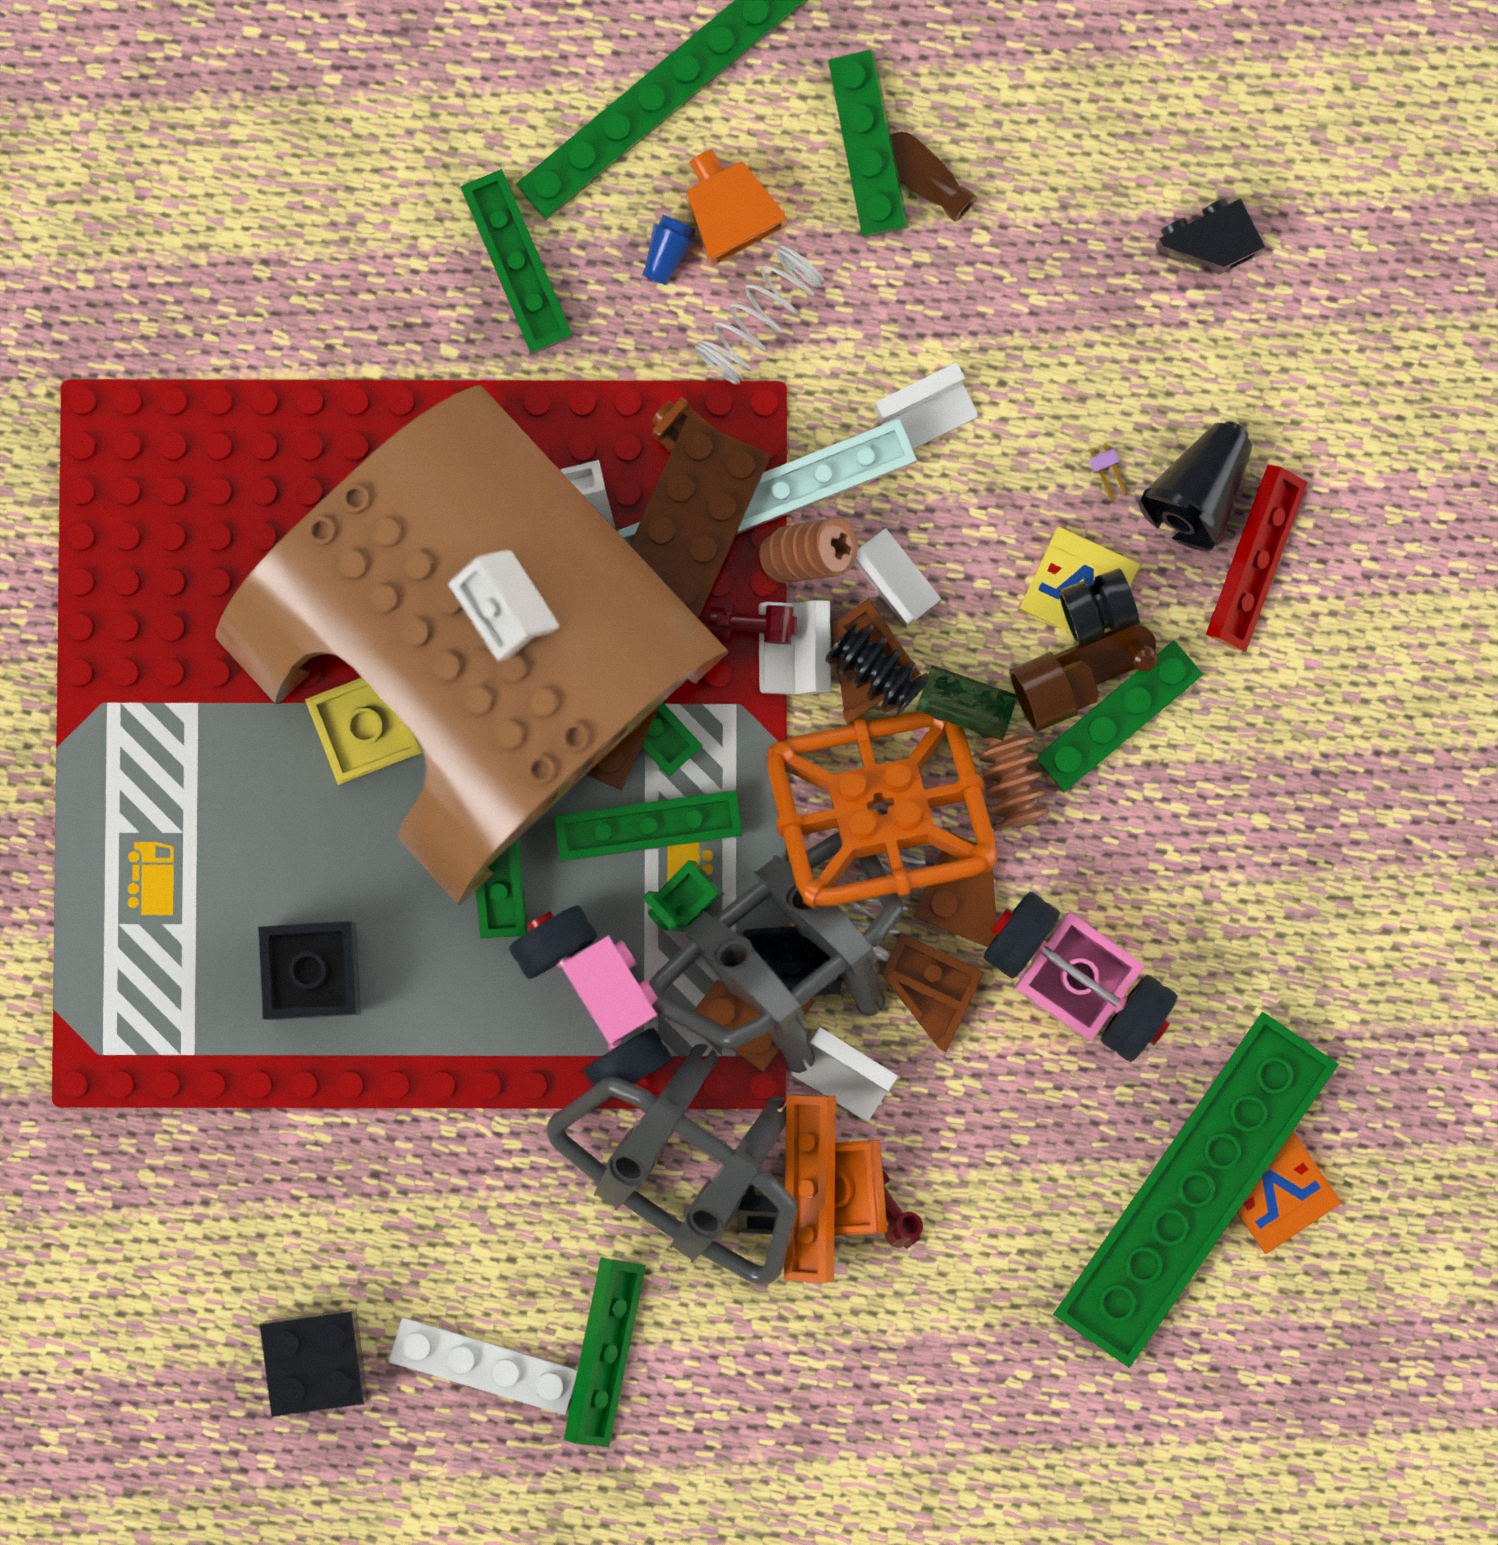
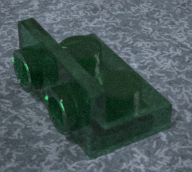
M931 665L928 674L929 678L923 687L916 711L930 715L937 720L947 721L973 730L977 734L1003 741L1018 695Z

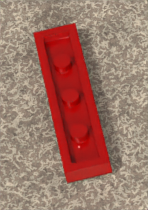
M1267 464L1206 635L1238 651H1247L1308 483L1280 466Z

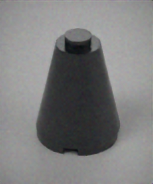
M1232 421L1214 423L1144 491L1138 503L1144 517L1157 529L1164 522L1178 531L1172 539L1189 548L1211 551L1215 545L1218 546L1219 542L1223 539L1252 450V443L1248 439V432L1242 426Z

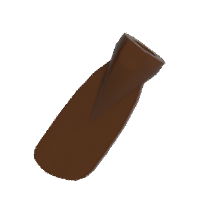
M901 131L891 134L900 182L927 201L941 206L947 216L954 222L959 221L975 203L977 196L970 190L959 186L953 174L942 161L913 135Z

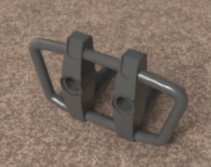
M839 832L829 836L806 851L811 869L839 851L842 847ZM774 855L773 859L758 871H753L758 883L715 917L703 911L702 915L687 927H682L689 942L651 978L649 984L658 997L652 1007L660 1015L727 1049L738 1048L769 1032L773 1042L779 1046L789 1070L801 1073L807 1071L802 1060L804 1057L810 1067L813 1066L815 1061V1055L808 1045L807 1035L801 1023L806 1019L801 1005L839 975L841 976L844 985L850 989L856 1002V1007L861 1014L865 1016L878 1014L873 1004L874 1001H876L878 1008L883 1010L885 997L877 984L878 977L873 968V965L878 961L873 948L886 937L898 922L903 913V904L897 893L878 896L884 909L872 925L861 934L838 905L819 906L814 909L804 904L803 897L795 884L790 862H786ZM877 855L858 858L868 879L888 876ZM768 897L791 920L800 935L810 939L831 957V959L790 991L756 953L750 941L730 929L731 926ZM701 955L724 982L727 990L737 995L759 1016L729 1030L666 997L664 993Z
M697 1044L692 1047L686 1060L658 1097L648 1090L621 1078L607 1077L549 1119L546 1130L550 1143L559 1153L598 1184L594 1196L598 1195L614 1206L616 1211L623 1204L673 1238L670 1248L674 1247L690 1258V1262L693 1263L702 1255L741 1278L760 1285L772 1283L781 1275L798 1208L793 1196L771 1174L763 1170L761 1165L786 1126V1105L781 1112L778 1111L785 1098L773 1096L768 1099L765 1108L735 1150L684 1116L685 1111L698 1093L703 1082L718 1063V1055L713 1049L705 1060L701 1059L708 1045ZM611 1096H615L641 1108L646 1113L636 1126L627 1132L609 1158L608 1167H605L566 1134L565 1129ZM673 1131L723 1164L714 1177L704 1184L686 1211L683 1223L635 1191L637 1187L644 1183L663 1155L664 1147ZM750 1184L758 1188L779 1209L764 1266L756 1265L713 1241L724 1232L740 1207L741 1199Z

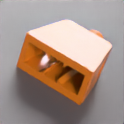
M713 149L697 155L689 162L700 183L686 191V199L711 267L787 226V217L742 161L724 170Z

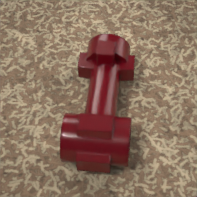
M721 604L720 607H711L708 627L709 631L712 634L718 635L720 639H731L733 631L764 633L765 643L790 645L792 635L796 636L797 617L793 616L794 607L766 605V615L734 613V605Z
M883 1171V1183L885 1185L891 1179ZM884 1186L886 1221L888 1222L885 1238L893 1247H905L908 1249L921 1239L920 1234L923 1230V1222L914 1212L903 1213Z

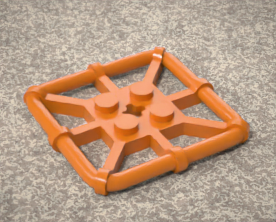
M944 706L941 709H924L900 714L897 717L891 716L867 722L865 718L853 720V725L791 737L781 742H773L766 751L768 757L767 772L779 816L776 820V827L779 836L784 837L795 884L803 897L804 904L816 909L819 906H836L897 893V896L901 897L910 895L909 890L968 878L982 872H990L998 859L996 856V841L983 798L986 788L983 778L976 773L965 730L956 717V711ZM931 727L908 759L876 765L869 739ZM947 735L959 781L953 784L924 789L920 770ZM857 742L863 768L833 774L797 756V754ZM786 771L827 791L833 809L805 815L797 813ZM965 801L977 845L974 846L935 826L930 808ZM878 802H885L891 805L887 807V814L879 815L877 810H869V808ZM838 828L842 847L818 879L813 880L802 835ZM930 844L960 860L905 872L899 850ZM886 853L891 875L834 887L854 859Z

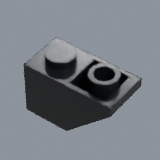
M1226 198L1218 200L1202 210L1203 217L1189 224L1186 218L1169 224L1161 230L1163 236L1158 239L1155 245L1160 255L1219 275L1259 256L1265 248L1241 198L1230 204Z

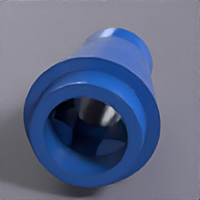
M662 214L659 224L654 223L646 265L642 275L667 286L670 277L695 243L692 237L696 229Z

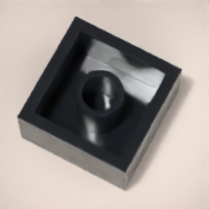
M343 921L258 927L263 1020L361 1015L355 922Z
M356 1308L267 1320L259 1324L271 1417L362 1405L368 1401Z

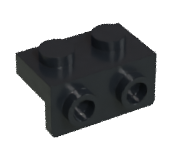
M795 926L746 929L743 931L742 936L750 941L756 953L789 991L831 959L829 955L810 939L800 935ZM839 975L813 997L841 994V976Z

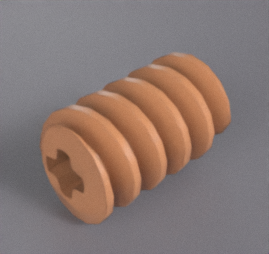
M836 517L828 520L823 519L815 522L810 521L803 524L798 523L778 527L771 536L766 537L760 544L759 557L761 566L770 579L777 583L787 584L845 574L852 567L856 559L858 545L852 526L844 519Z
M1013 733L976 741L978 744L990 745L989 749L979 754V760L994 764V766L982 774L983 779L997 781L996 785L986 790V795L990 798L1001 799L1000 803L990 808V815L1004 817L1005 819L993 827L994 832L1037 824V819L1049 813L1048 807L1034 805L1035 800L1045 795V790L1030 786V783L1042 776L1040 771L1029 770L1026 766L1038 759L1037 753L1023 751L1024 746L1035 740L1033 735Z

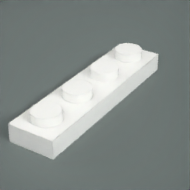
M406 1317L401 1319L389 1358V1363L566 1415L578 1370Z

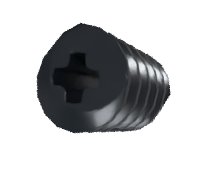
M856 622L831 649L825 661L828 664H832L843 659L839 673L842 676H846L857 671L853 686L859 689L871 683L867 698L873 701L884 695L881 710L887 713L898 707L897 717L923 689L929 675L925 672L913 679L911 675L916 663L911 660L902 666L897 665L902 651L897 648L885 654L883 651L888 639L883 636L871 642L869 639L874 626L869 624L858 630L856 629Z

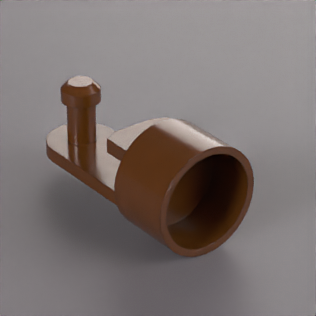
M1139 623L1118 632L1111 630L1096 640L1079 646L1076 645L1055 655L1049 652L1009 670L1011 683L1030 726L1035 732H1039L1078 714L1079 709L1097 702L1099 692L1096 685L1133 669H1137L1140 672H1149L1154 669L1158 663V655L1155 652L1156 640L1153 633L1145 625Z

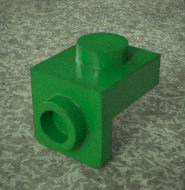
M688 860L658 892L648 891L642 898L651 908L648 911V915L661 929L684 932L682 927H687L701 916L703 911L707 912L724 893L696 861Z

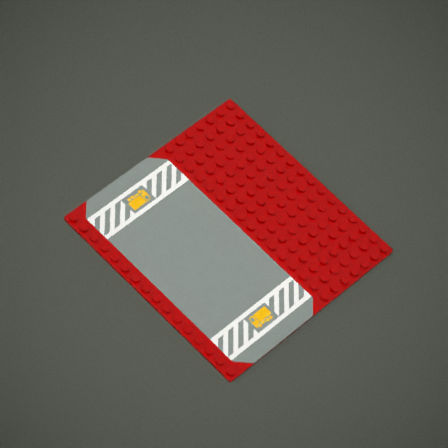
M65 380L61 385L52 1046L53 1104L59 1108L563 1109L592 1088L593 1085L586 1077L584 1069L609 1053L607 1047L610 1045L563 968L558 969L556 965L544 973L528 979L523 974L519 963L514 959L509 949V946L522 936L480 939L476 891L461 905H458L397 838L398 831L405 817L416 803L424 787L427 770L424 752L338 785L305 699L362 678L360 674L339 656L323 654L312 657L303 664L311 674L279 704H275L215 638L216 629L224 610L242 583L264 557L307 514L398 431L438 403L461 391L481 385L559 469L599 460L614 519V529L618 531L641 521L671 454L652 436V430L656 425L651 421L667 401L675 405L681 397L689 403V407L716 430L770 453L771 458L764 471L766 472L787 463L786 385L782 381H740V385H736L730 381ZM787 515L736 535L699 617V620L708 630L711 607H720L721 604L734 605V613L759 614V604L762 602L787 603V584L777 583L770 579L763 570L759 557L760 544L766 537L771 536L778 527L787 525ZM733 631L731 639H720L718 635L713 634L729 652L696 684L686 679L663 701L703 745L670 778L641 748L622 791L584 775L519 837L528 924L549 911L555 916L572 906L578 905L582 908L588 922L596 931L597 938L570 956L571 958L609 935L614 944L623 940L638 964L630 969L637 982L641 983L645 979L649 982L689 940L685 932L672 931L670 929L665 931L650 918L648 911L651 908L642 898L648 891L658 892L688 860L696 861L724 893L706 912L715 917L758 883L753 871H758L772 860L774 855L786 861L784 837L779 836L776 827V820L779 816L767 772L768 757L766 751L773 742H781L787 739V695L763 694L760 692L759 633ZM736 790L742 837L560 862L554 815ZM768 897L731 926L730 929L739 936H742L743 931L746 929L786 927V915ZM343 921L355 922L361 1015L263 1020L258 927ZM700 955L665 990L664 995L694 1011L715 981L722 980ZM657 1013L658 1018L622 1039V1042L625 1043L643 1031L654 1028L659 1034L662 1043L667 1047L672 1060L652 1073L651 1076L654 1082L643 1088L657 1097L686 1060L692 1047L697 1044L708 1045V1048L701 1057L703 1060L706 1059L712 1049L717 1053L718 1063L707 1076L687 1109H764L768 1099L773 1096L785 1098L778 1109L782 1108L786 1103V1063L781 1050L777 1052L762 1072L734 1050L723 1048ZM614 1096L594 1109L641 1108Z

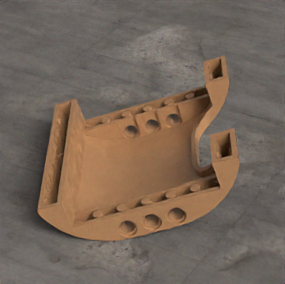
M481 385L461 391L418 416L375 450L255 567L228 603L219 620L215 638L275 704H279L311 674L303 665L312 657L323 654L335 655L349 663L413 732L423 748L427 770L424 787L416 803L405 817L398 831L397 838L458 905H461L494 874L488 866L673 691L686 679L696 684L729 652ZM510 550L555 617L559 627L553 633L533 637L509 659L497 661L448 583L478 556Z

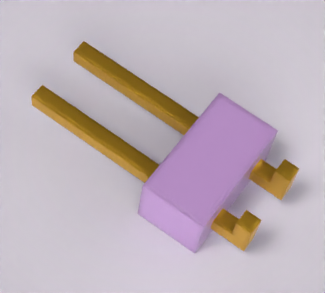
M1105 443L1103 444L1105 452L1096 456L1094 448L1090 449L1092 458L1089 459V463L1094 473L1099 472L1110 500H1114L1102 470L1112 466L1123 495H1126L1127 491L1116 467V464L1120 463L1115 449L1109 450L1108 444Z

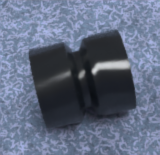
M1120 568L1096 576L1094 584L1091 586L1082 581L1058 590L1066 621L1078 646L1103 637L1106 628H1110L1113 632H1118L1140 623L1134 597Z

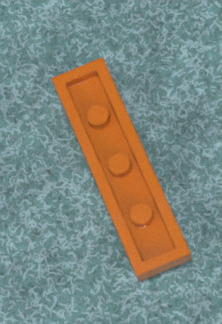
M786 1095L785 1189L795 1199L798 1210L784 1261V1281L834 1282L836 1096Z

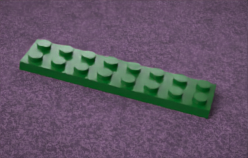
M1262 1011L1053 1315L1130 1368L1339 1064Z

